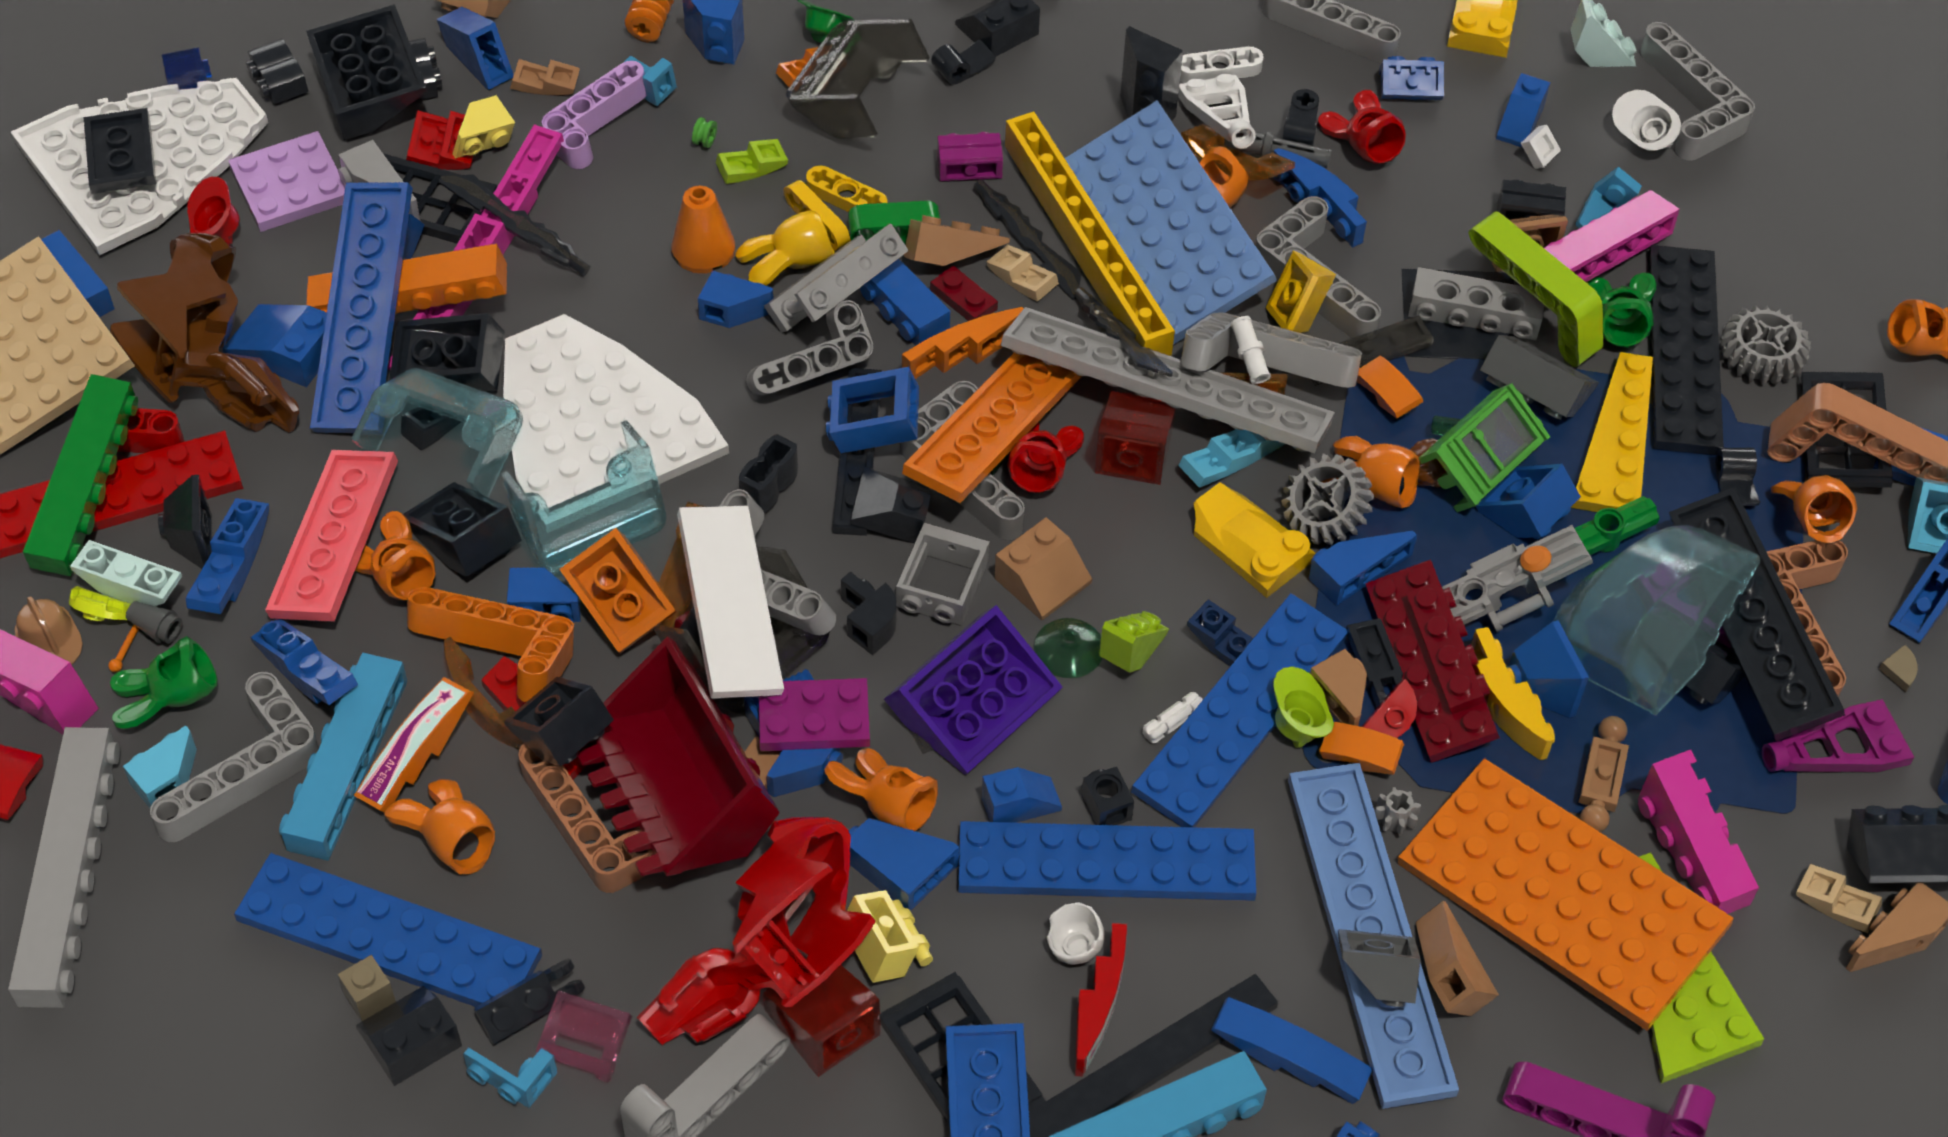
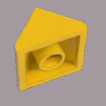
M1293 251L1266 305V309L1281 328L1298 333L1307 332L1336 274L1301 253Z

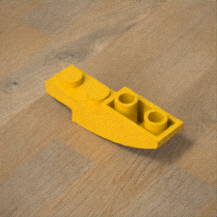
M1489 627L1476 629L1471 644L1479 664L1473 666L1476 675L1483 673L1490 694L1484 697L1492 719L1524 750L1539 760L1547 759L1551 746L1555 742V734L1552 725L1545 722L1541 713L1542 706L1539 696L1536 693H1532L1528 681L1515 684L1514 673L1511 668L1506 667L1502 658L1501 644L1498 639L1493 638Z

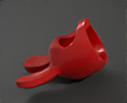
M1363 90L1355 95L1353 102L1357 113L1350 121L1332 111L1324 112L1318 117L1317 126L1323 133L1335 138L1346 139L1357 154L1370 163L1381 164L1393 160L1405 145L1406 131L1402 120L1382 109L1377 95L1372 90Z
M1038 422L1012 447L1007 463L1010 477L1019 487L1028 492H1045L1055 488L1064 475L1067 457L1082 447L1084 432L1076 426H1065L1055 436L1047 430L1039 431Z

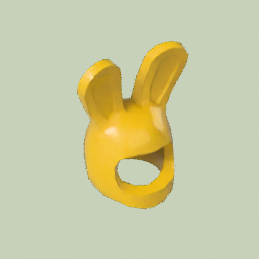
M805 211L783 221L777 227L774 234L761 235L746 240L737 249L735 256L739 262L746 263L762 254L769 253L752 267L748 275L749 281L767 286L787 267L804 269L822 263L835 252L819 214L816 211Z

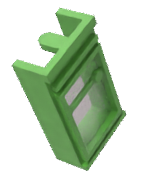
M1511 383L1492 391L1419 457V461L1423 464L1433 459H1438L1447 472L1438 478L1439 485L1444 489L1457 485L1465 496L1454 506L1456 512H1460L1480 503L1486 494L1551 436L1544 428L1542 421L1535 416L1527 405L1523 395Z

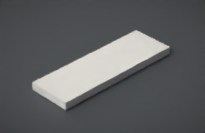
M748 506L679 507L677 517L710 697L732 698L782 695L784 685Z

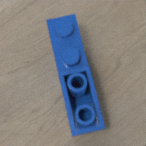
M1281 148L1275 149L1270 167L1271 174L1289 192L1292 200L1299 203L1303 199L1312 196L1324 199L1329 207L1327 220L1333 225L1337 234L1344 238L1352 248L1362 244L1367 221L1356 210L1359 196L1337 176L1315 162Z
M235 498L210 541L212 553L185 598L188 609L221 614L229 600L236 601L259 548L269 512V503Z
M282 619L266 623L259 632L250 637L263 655L296 688L316 704L323 701L330 705L358 685L351 672L318 651L311 638Z

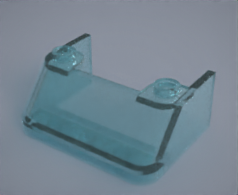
M418 368L403 372L374 391L351 438L361 451L379 450L393 418L403 411L407 402L464 422L465 424L462 428L463 441L469 448L480 452L466 482L475 492L489 498L523 424V414L514 402Z
M627 420L621 422L627 450L616 454L609 460L606 466L608 482L548 508L546 501L537 493L524 494L508 471L501 473L512 514L537 565L540 568H546L555 577L563 575L559 570L615 528L622 532L629 542L633 544L657 533L666 522V511L650 447Z

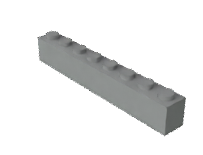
M65 727L8 988L17 1007L64 1008L66 995L73 990V961L79 958L81 951L80 926L86 924L88 916L87 904L85 903L87 892H92L94 887L92 867L94 859H99L101 852L100 827L106 826L107 795H112L114 787L113 775L111 774L113 764H118L120 758L119 743L114 742L109 728Z

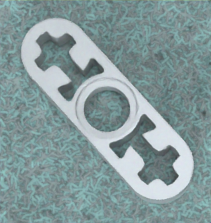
M1248 46L1185 54L1182 57L1180 81L1187 83L1191 79L1217 78L1221 74L1236 75L1238 78L1256 76L1262 70L1263 53L1255 47ZM1222 62L1227 67L1221 69L1214 67L1212 64Z

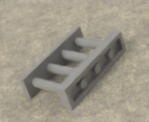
M890 223L867 241L862 235L855 237L765 304L764 307L781 333L788 331L806 316H809L811 321L815 322L909 250Z

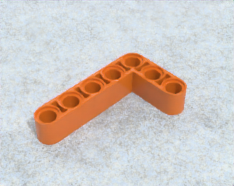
M417 587L408 592L407 626L412 632L521 656L517 666V696L524 702L530 700L554 678L561 677L572 659L574 624L569 618L429 587Z

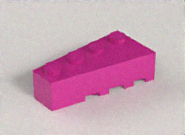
M0 629V696L62 735L65 727L80 728L99 708L72 664Z
M1690 749L1652 764L1638 797V806L1642 815L1650 819L1656 829L1660 844L1664 848H1668L1675 860L1678 873L1682 878L1687 879L1694 893L1729 914L1751 905L1759 886L1738 844L1733 843L1730 845L1728 841V823L1722 812L1714 813L1707 795L1711 792V789L1705 778L1698 780L1691 764L1696 762V759Z

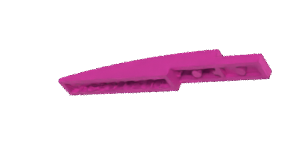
M533 125L494 192V195L511 211L525 210L527 214L530 212L538 198L537 187L559 151L561 142H564L562 133ZM491 199L489 200V205L513 219L518 229L521 227L525 220L524 218L509 214ZM484 209L481 215L475 214L453 251L497 243L503 255L515 235L506 230L502 220ZM473 300L458 304L430 307L423 310L419 309L413 320L460 316L465 313ZM392 356L388 361V370H391Z

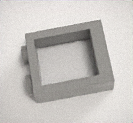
M924 523L897 583L896 607L903 608L910 613H920L934 617L944 623H954L962 626L989 562L990 541ZM927 556L972 568L959 600L914 587Z

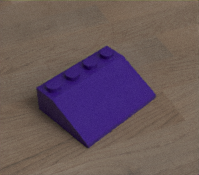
M995 605L979 615L887 695L884 700L909 730L966 775L1061 690L1063 686L998 606Z

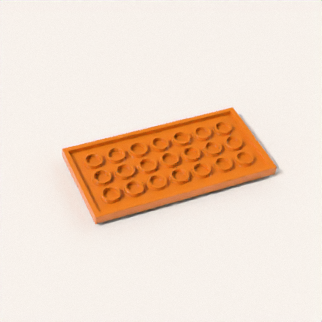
M1485 758L1398 856V865L1646 1031L1650 1029L1732 926L1734 919L1726 912Z

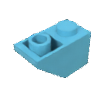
M184 726L180 730L168 734L161 742L147 751L135 755L130 762L123 765L130 785L149 808L157 798L189 781L197 751L190 730L187 726Z

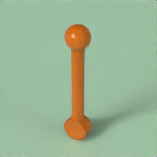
M134 624L116 658L112 659L108 664V668L112 672H119L122 669V660L139 630Z

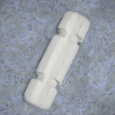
M1196 692L1188 693L1182 698L1183 702L1177 701L1157 716L1158 720L1152 719L1145 724L1142 732L1144 737L1152 744L1157 743L1165 737L1164 733L1169 734L1188 719V715L1193 713L1203 699Z

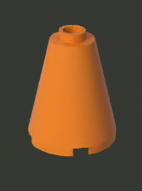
M694 186L684 193L671 244L672 254L678 260V265L693 273H711L713 268L720 265L723 268L729 264L735 253V240L714 191L706 186Z

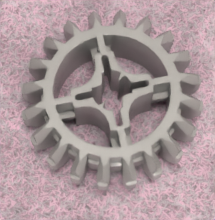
M1755 305L1750 311L1742 308L1738 314H1733L1727 325L1724 326L1721 334L1720 349L1722 350V359L1728 361V369H1737V377L1741 375L1748 376L1749 383L1754 379L1760 380L1762 386L1767 381H1771L1775 386L1781 380L1788 383L1793 376H1798L1809 358L1811 342L1808 340V331L1802 330V322H1793V314L1787 316L1781 314V308L1776 312L1771 311L1768 305L1763 310H1760Z
M1323 454L1319 463L1315 458L1310 457V466L1307 468L1303 465H1298V470L1301 473L1298 476L1289 475V480L1293 485L1283 487L1284 493L1289 497L1281 500L1282 506L1287 509L1283 514L1285 519L1290 521V528L1302 532L1308 539L1311 538L1314 544L1320 545L1323 539L1327 545H1333L1335 537L1340 541H1346L1345 533L1348 531L1353 535H1357L1358 531L1355 526L1358 523L1367 525V520L1362 516L1363 513L1373 512L1372 507L1367 503L1374 499V494L1369 490L1372 487V483L1365 477L1366 472L1361 467H1356V463L1348 458L1344 461V458L1337 454L1332 460L1328 455ZM1329 478H1334V479L1331 480L1330 482H1326V483L1321 482V481L1326 480V479H1329ZM1311 491V496L1306 502L1307 496ZM1322 492L1331 497L1330 501L1334 505L1333 508L1327 502H1324L1326 499L1321 494ZM1350 497L1349 502L1346 508L1344 509L1345 501ZM1326 517H1335L1328 521L1316 522L1317 520L1321 521Z

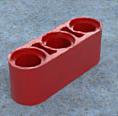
M138 408L136 414L129 418L127 423V439L123 446L119 445L117 452L146 453L184 442V436L176 414L169 410Z

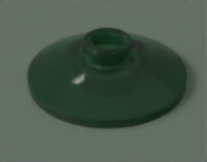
M1061 618L1049 622L1042 627L1035 638L1034 652L1052 674L1057 677H1083L1093 672L1103 659L1099 656L1100 633L1092 625L1079 619Z

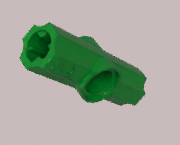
M1642 496L1616 509H1601L1596 513L1593 520L1574 529L1589 555H1592L1598 551H1614L1622 540L1658 524L1660 517L1657 513L1656 505L1650 497L1645 498Z

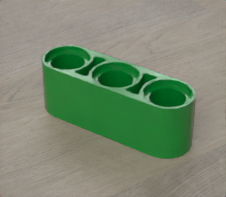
M932 201L856 205L848 212L850 240L862 235L867 241L891 223L906 245L910 220L922 221L923 215L940 218L939 206Z

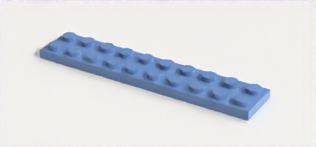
M1360 763L1289 773L1288 783L1369 1066L1372 1067L1371 1073L1382 1109L1457 1097L1459 1087L1421 963L1415 1004L1405 1003V1006L1394 1007L1382 1003V1000H1377L1342 958L1338 940L1339 929L1413 937Z

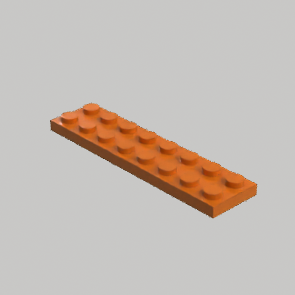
M1013 353L903 464L902 474L961 503L1011 451L1014 444L1026 435L1082 376L1058 365H1048L1035 357Z

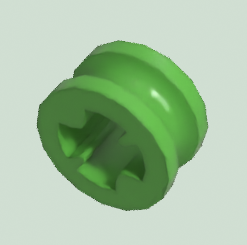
M699 117L692 132L693 144L699 145L703 143L704 147L710 148L716 137L717 122L713 120L707 122L706 118Z

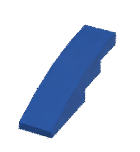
M1230 997L1225 999L1211 1031L1242 1051H1245V1053L1273 1071L1282 1067L1311 1087L1321 1084L1351 1104L1360 1100L1372 1071V1067L1307 1030Z

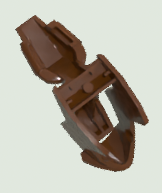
M184 233L170 242L172 262L167 273L117 283V290L144 319L113 323L110 327V332L131 359L136 369L169 403L178 400L179 388L181 386L203 387L207 397L217 406L218 410L249 430L260 431L270 421L288 433L295 430L299 407L296 400L290 397L282 387L279 376L274 372L272 373L267 364L260 358L218 352L219 348L224 347L233 330L238 306V299L230 284L227 283L236 257V248L234 246L228 245L220 236L207 233Z

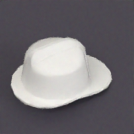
M1646 90L1626 92L1618 98L1613 106L1612 117L1615 126L1622 134L1645 150L1658 151L1666 147L1670 148L1680 133L1681 122L1679 115L1657 96Z

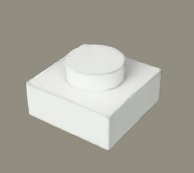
M1547 125L1538 126L1521 142L1535 169L1545 167L1561 151Z

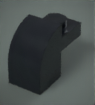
M849 572L841 579V600L854 609L847 616V636L873 656L890 641L895 633L896 597L886 582L875 591L869 581L863 578L860 579L852 572Z

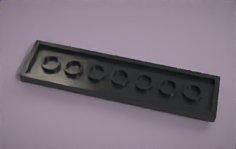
M1651 245L1648 253L1649 273L1654 276L1656 281V291L1650 300L1653 313L1651 357H1653L1654 449L1716 455L1718 448H1724L1715 251Z
M1735 487L1670 511L1669 515L1672 524L1738 663L1743 668V673L1775 741L1845 716L1844 708Z

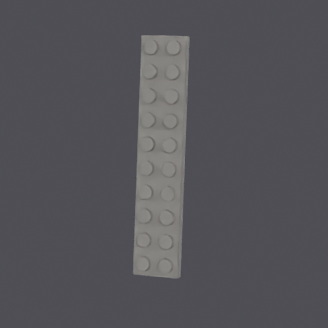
M1027 307L1022 310L1002 337L1001 346L1011 349L1016 354L1035 357L1048 365H1058L1070 369L1077 375L1090 376L1102 380L1109 386L1122 387L1134 391L1141 397H1151L1166 402L1170 407L1183 408L1195 412L1202 418L1215 419L1227 423L1234 429L1247 430L1259 434L1266 440L1279 441L1291 445L1296 450L1302 452L1316 453L1332 424L1335 414L1333 411L1210 369L1196 371L1185 368L1181 365L1180 359L1151 350L1173 372L1172 377H1169L1167 373L1154 366L1147 357L1127 342L1141 360L1157 369L1158 373L1138 367L1119 339Z

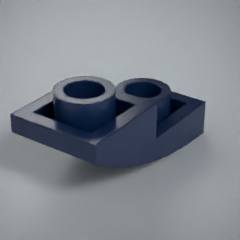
M1209 599L1187 621V626L1196 637L1229 667L1253 640L1251 636L1235 626L1236 617Z

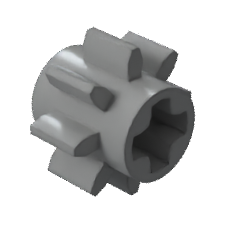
M1393 787L1392 792L1388 796L1384 794L1379 795L1375 815L1377 820L1381 819L1384 832L1388 830L1402 835L1403 830L1407 826L1412 829L1416 828L1417 815H1419L1421 804L1413 802L1411 791L1405 792Z

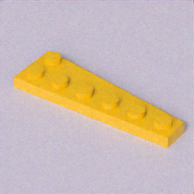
M1620 352L1576 486L1581 497L1571 508L1598 512L1604 508L1616 509L1641 497L1653 357Z

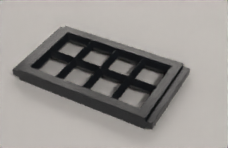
M384 154L395 171L406 174L403 182L409 183L413 176L431 181L423 195L412 192L418 202V211L420 213L425 204L443 208V211L436 223L420 219L425 224L421 234L458 244L475 214L481 215L485 208L479 212L475 208L472 209L455 204L459 197L454 193L448 202L430 197L439 183V178L441 177L443 181L458 185L469 192L480 194V200L487 204L490 198L473 184L452 177L460 174ZM480 180L494 194L497 184ZM450 211L469 216L461 230L442 225Z
M1801 372L1802 396L1813 386L1821 383H1830L1844 390H1872V404L1887 411L1883 373ZM1816 441L1805 451L1807 480L1814 476L1828 475L1841 480L1847 487L1892 488L1893 475L1891 464L1878 458V469H1852L1851 455H1873L1857 447H1851L1850 444L1844 441V446H1818V441ZM1819 455H1844L1845 469L1819 468Z
M956 972L878 1014V1020L882 1024L883 1029L949 1126V1097L936 1080L948 1072L947 1063L931 1072L918 1053L941 1039L946 1043V1028L942 1026L931 1009L956 996L968 1015L949 1026H966L972 1022L975 1025L993 1024ZM925 1013L937 1030V1033L913 1046L901 1026ZM1026 1071L1028 1109L1031 1111L1046 1102V1100Z

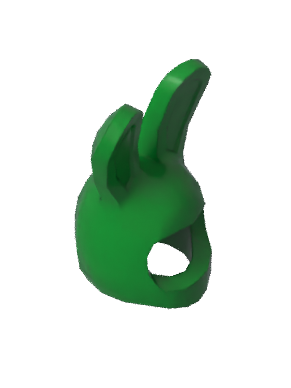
M1639 273L1631 279L1629 287L1620 286L1612 289L1610 283L1601 277H1594L1586 282L1598 293L1602 300L1603 339L1616 346L1629 347L1640 343L1649 335L1653 326V313L1649 302L1656 291V281L1652 274Z
M186 636L178 640L170 649L157 655L150 662L148 668L128 669L113 675L110 686L119 696L129 697L150 693L139 701L115 711L112 716L114 725L122 729L136 727L151 718L162 707H184L211 694L217 686L218 679L215 668L204 649L196 641Z

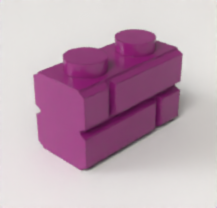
M979 132L977 134L964 135L950 133L937 136V159L940 181L1002 178L1003 154L1000 133Z

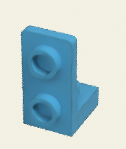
M629 56L624 61H637L643 66L645 75L642 78L646 91L644 99L655 106H658L677 87L672 63L664 58L652 67L647 66L633 56Z
M1618 166L1595 183L1576 222V226L1580 229L1589 224L1593 219H1598L1609 213L1612 209L1624 205L1638 195L1642 185Z
M467 1048L463 1053L467 1067L466 1072L473 1080L482 1085L488 1082L496 1087L498 1093L512 1104L520 1102L528 1108L532 1106L558 1073L554 1055L543 1048L538 1051L534 1058L529 1057L525 1060L518 1072V1078L471 1048Z

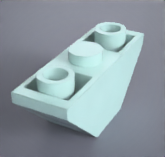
M1581 0L1570 28L1575 51L1590 67L1636 66L1633 55L1636 53V47L1629 36L1625 38L1622 35L1618 23L1607 18L1606 11L1600 3L1595 4L1593 0Z
M88 540L70 566L73 572L99 593L130 604L138 601L152 606L165 603L182 578V574L179 571Z

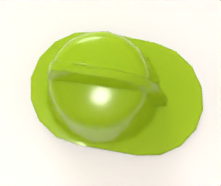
M1291 666L1282 668L1277 672L1273 686L1278 703L1275 715L1278 730L1285 737L1292 740L1296 748L1303 747L1307 742L1315 738L1326 737L1330 734L1334 722L1320 683L1310 673L1301 668Z

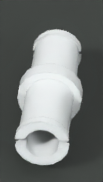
M1242 316L1230 323L1239 345L1237 353L1239 358L1244 360L1250 376V382L1252 384H1260L1271 378L1262 354L1264 347L1262 342L1257 340L1251 318L1249 316Z

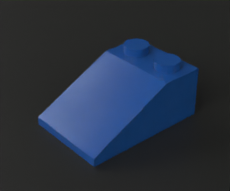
M258 304L222 348V351L227 354L260 358L267 364L272 373L274 372L282 378L307 387L318 374L327 312L309 305Z

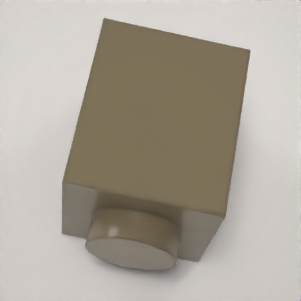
M372 955L337 974L344 996L361 1022L396 1002L391 983Z

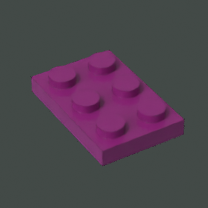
M867 678L783 681L784 690L782 695L759 696L760 751L870 747Z

